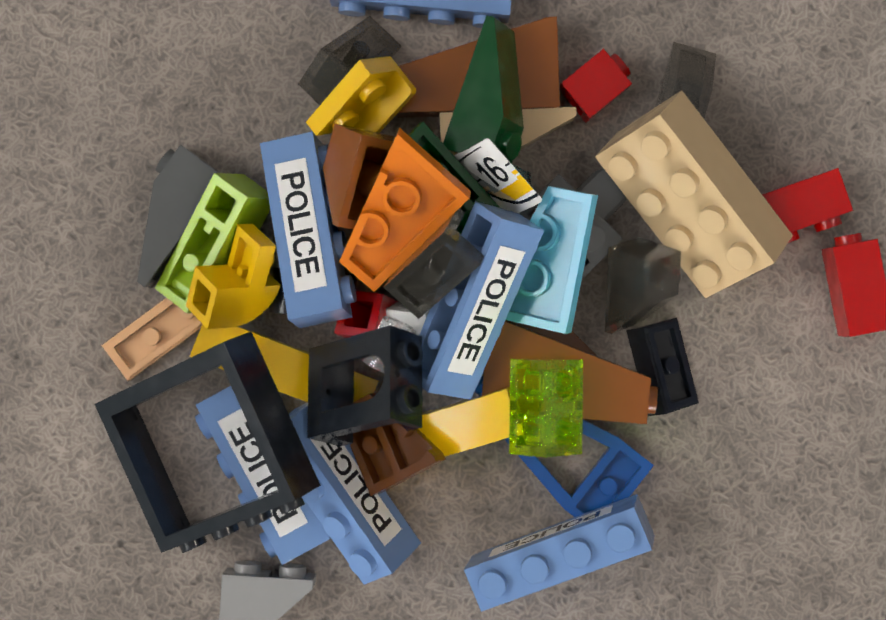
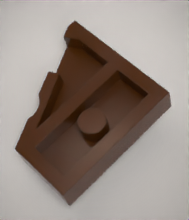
M378 392L367 394L366 396L355 401L354 404L367 401L373 398ZM398 423L353 433V443L350 444L370 496L383 493L446 460L444 453L419 429Z

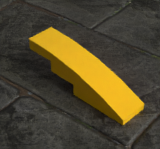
M202 324L189 357L200 354L232 338L252 332L278 392L308 402L309 352L240 326L207 329ZM354 371V402L367 394L374 393L379 380Z
M509 387L471 400L466 399L435 410L422 412V428H418L444 453V456L509 438L524 431Z

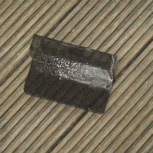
M460 208L390 276L384 286L392 296L418 319L479 267L484 258V255L456 230L465 215Z

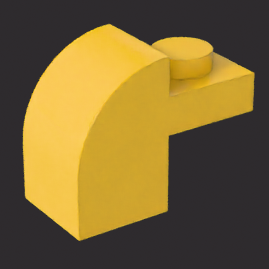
M237 224L228 263L225 265L195 266L186 307L207 329L237 327L256 319L271 305L281 286L269 274L270 267L274 262L276 245L254 224Z

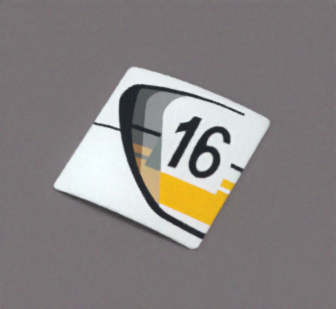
M486 138L469 149L454 155L500 208L520 213L542 202V198L490 139Z

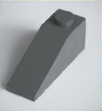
M182 145L176 151L172 149L167 151L156 167L159 175L153 182L137 282L143 287L153 288L161 277L213 174L220 173Z

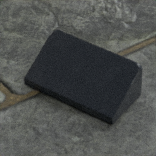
M677 317L626 330L637 372L650 377V386H655L658 389L655 414L648 413V416L664 415L698 404L699 401Z

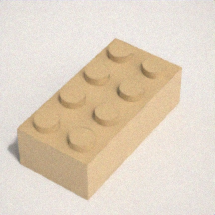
M682 90L618 131L595 156L705 298L774 264L793 236Z

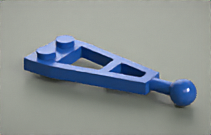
M483 376L475 390V393L479 396H482ZM537 415L521 437L515 435L505 438L506 442L557 502L574 517L630 497L654 466L619 437L579 418ZM552 419L608 447L571 495L568 494L530 450V447Z

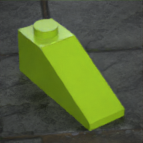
M214 173L155 289L184 312L192 313L186 307V302L195 266L227 264L237 224H254L260 230L270 211L267 190L245 174Z

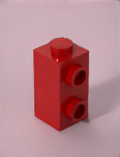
M839 168L762 194L793 236L789 242L800 239L797 230L814 225L815 231L820 232L842 224L840 215L854 211Z
M861 233L835 237V247L824 248L821 251L838 336L853 337L886 330V279L878 239L863 241Z

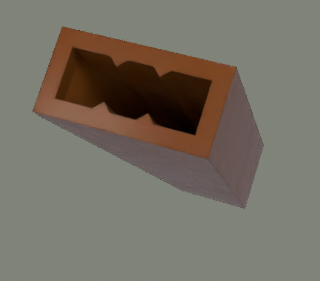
M546 17L512 28L511 30L515 33L522 109L560 108L557 17ZM478 40L400 65V69L415 86L416 93L397 113V118L440 117V113L454 112Z
M505 320L500 336L484 369L482 395L509 387L518 413L647 424L648 413L655 414L658 389L655 386H650L651 378L644 374Z

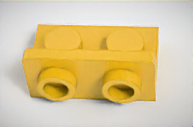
M391 56L361 59L328 95L306 123L316 136L332 133L334 123L380 133L415 95L416 88Z

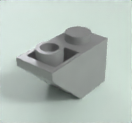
M236 561L234 568H227L222 574L219 620H278L313 589L316 582V573L306 574L307 566L287 563L280 564L279 577H272V570H261L262 563Z

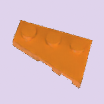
M399 128L339 262L375 292L470 198L471 191Z

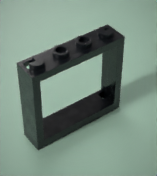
M252 332L222 342L94 404L161 553L178 546L182 553L190 551L206 543L205 536L208 534H212L214 541L239 530L240 528L237 523L245 521L247 528L271 518L273 516L271 510L279 507L281 514L293 511L305 505L302 496L321 486ZM222 366L278 490L190 525L137 405Z

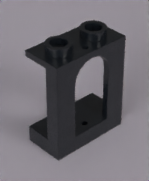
M389 325L310 348L307 438L344 446L353 443V433L389 424L398 423L416 429L422 428V336ZM370 356L379 357L385 372L380 390L373 398L354 404V361Z

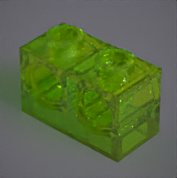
M510 359L509 454L543 458L582 454L583 359Z

